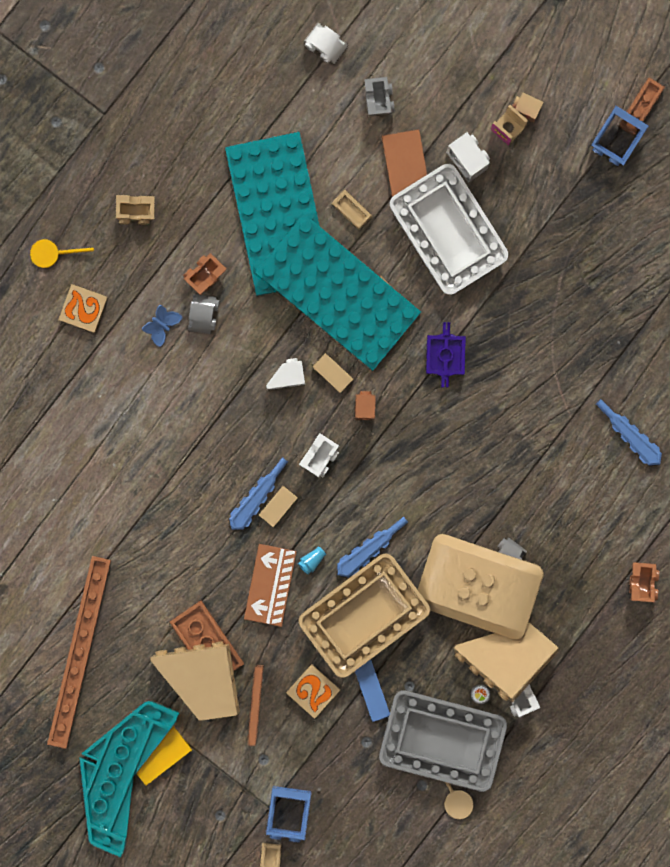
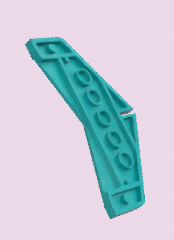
M153 701L144 702L81 753L97 761L95 763L79 757L88 838L93 846L118 857L123 856L127 841L133 777L177 722L179 712Z

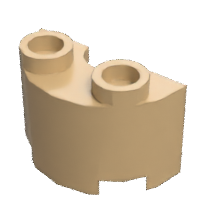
M116 195V219L119 220V224H130V221H138L139 225H149V221L154 220V196L133 197Z

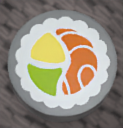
M478 684L472 688L471 698L477 704H484L490 698V691L485 685Z

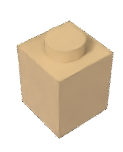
M522 93L521 97H516L512 106L527 120L534 123L543 102Z

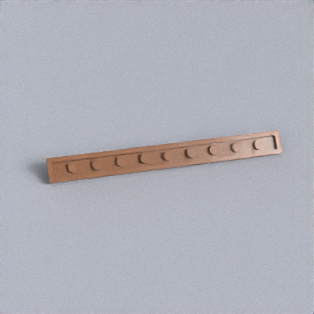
M96 556L91 558L47 745L65 749L68 746L111 564L109 559Z

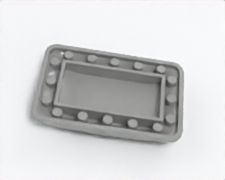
M402 690L394 696L379 759L387 767L478 791H486L493 783L507 723L502 716Z

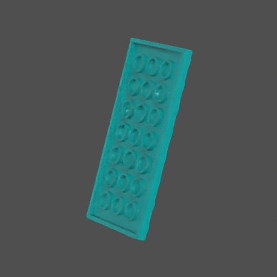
M300 132L225 147L256 296L277 292L255 272L300 217L306 214L319 225Z
M306 214L300 217L255 272L372 371L421 313L419 309Z

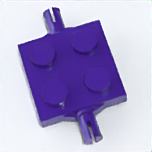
M443 322V334L427 335L426 374L441 376V388H449V376L465 375L466 336L450 334V322H447V330L446 322Z

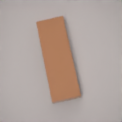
M648 78L627 113L643 122L665 87ZM624 119L618 125V127L633 136L638 131L637 127Z

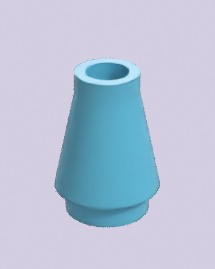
M318 546L315 550L300 558L298 565L306 574L313 573L323 557L326 556V553Z

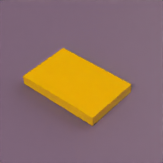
M175 726L170 729L136 773L145 786L192 751Z

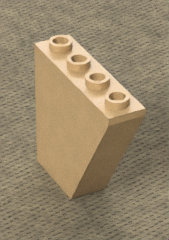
M528 623L524 636L519 639H512L497 633L456 645L454 647V652L456 653L454 656L461 663L466 662L470 666V671L476 676L480 674L488 687L491 689L493 687L499 691L498 695L503 700H509L513 703L556 656L558 647L532 624Z
M223 641L212 643L210 647L200 644L193 646L191 650H186V647L175 648L174 652L167 653V650H160L150 657L154 666L199 721L236 716L240 713L229 644H223Z

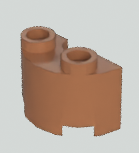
M211 253L207 257L203 255L196 263L198 266L194 270L190 268L183 275L184 280L200 296L204 291L207 292L226 271V268Z
M633 562L629 584L630 600L655 602L658 599V589H655V581L658 582L659 570H656V564Z

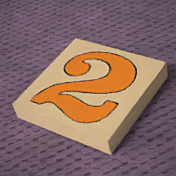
M71 284L59 321L95 333L108 297Z
M311 664L286 693L315 719L340 689Z

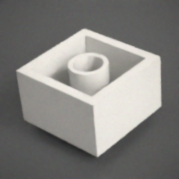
M466 132L448 145L447 154L469 183L488 169L490 157L484 150L481 151L477 146L479 143L475 136H470Z

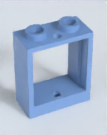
M615 106L591 144L594 147L593 151L600 156H603V154L610 157L609 161L617 166L620 163L624 165L648 128V125ZM615 115L640 129L622 158L598 144Z
M273 786L266 835H270L271 839L281 840V837H287L292 842L305 840L311 791ZM276 797L305 800L301 832L272 828Z

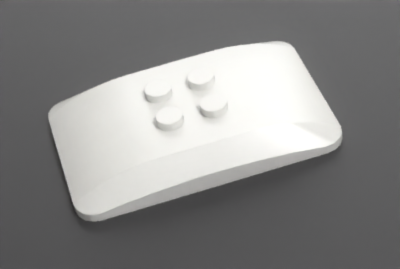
M444 164L391 198L390 208L445 294H455L507 260L508 251L453 165Z

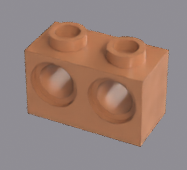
M360 391V395L356 394L355 420H374L375 395H371V391Z

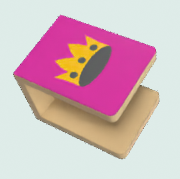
M509 105L505 114L497 122H493L491 130L509 146L524 130L528 120L513 106ZM505 123L513 125L514 130L511 133H508L503 128Z

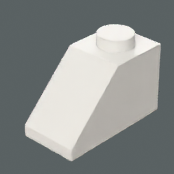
M297 358L287 359L286 363L280 366L266 385L267 390L305 385L302 361H298Z

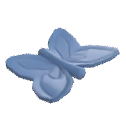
M159 305L156 310V318L153 317V322H148L144 325L142 331L151 334L153 342L157 346H162L166 336L164 330L169 331L170 329L166 325L173 326L179 323L182 315L173 311L167 312L165 307Z

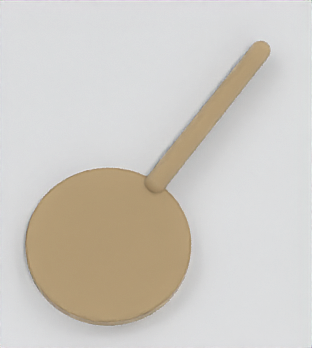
M445 782L450 791L444 803L446 812L455 819L468 817L473 810L471 796L462 790L454 791L451 784Z

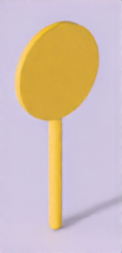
M43 239L34 243L30 251V257L36 266L48 268L56 263L59 254L92 252L94 248L58 251L57 246L52 241Z

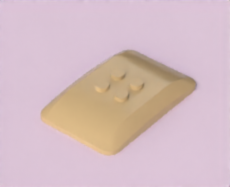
M440 534L433 540L418 591L428 603L430 611L512 639H519L526 632L543 579V570L536 564L446 534Z
M382 554L303 612L299 617V625L333 672L342 678L352 674L429 615L430 607L396 560L390 554Z

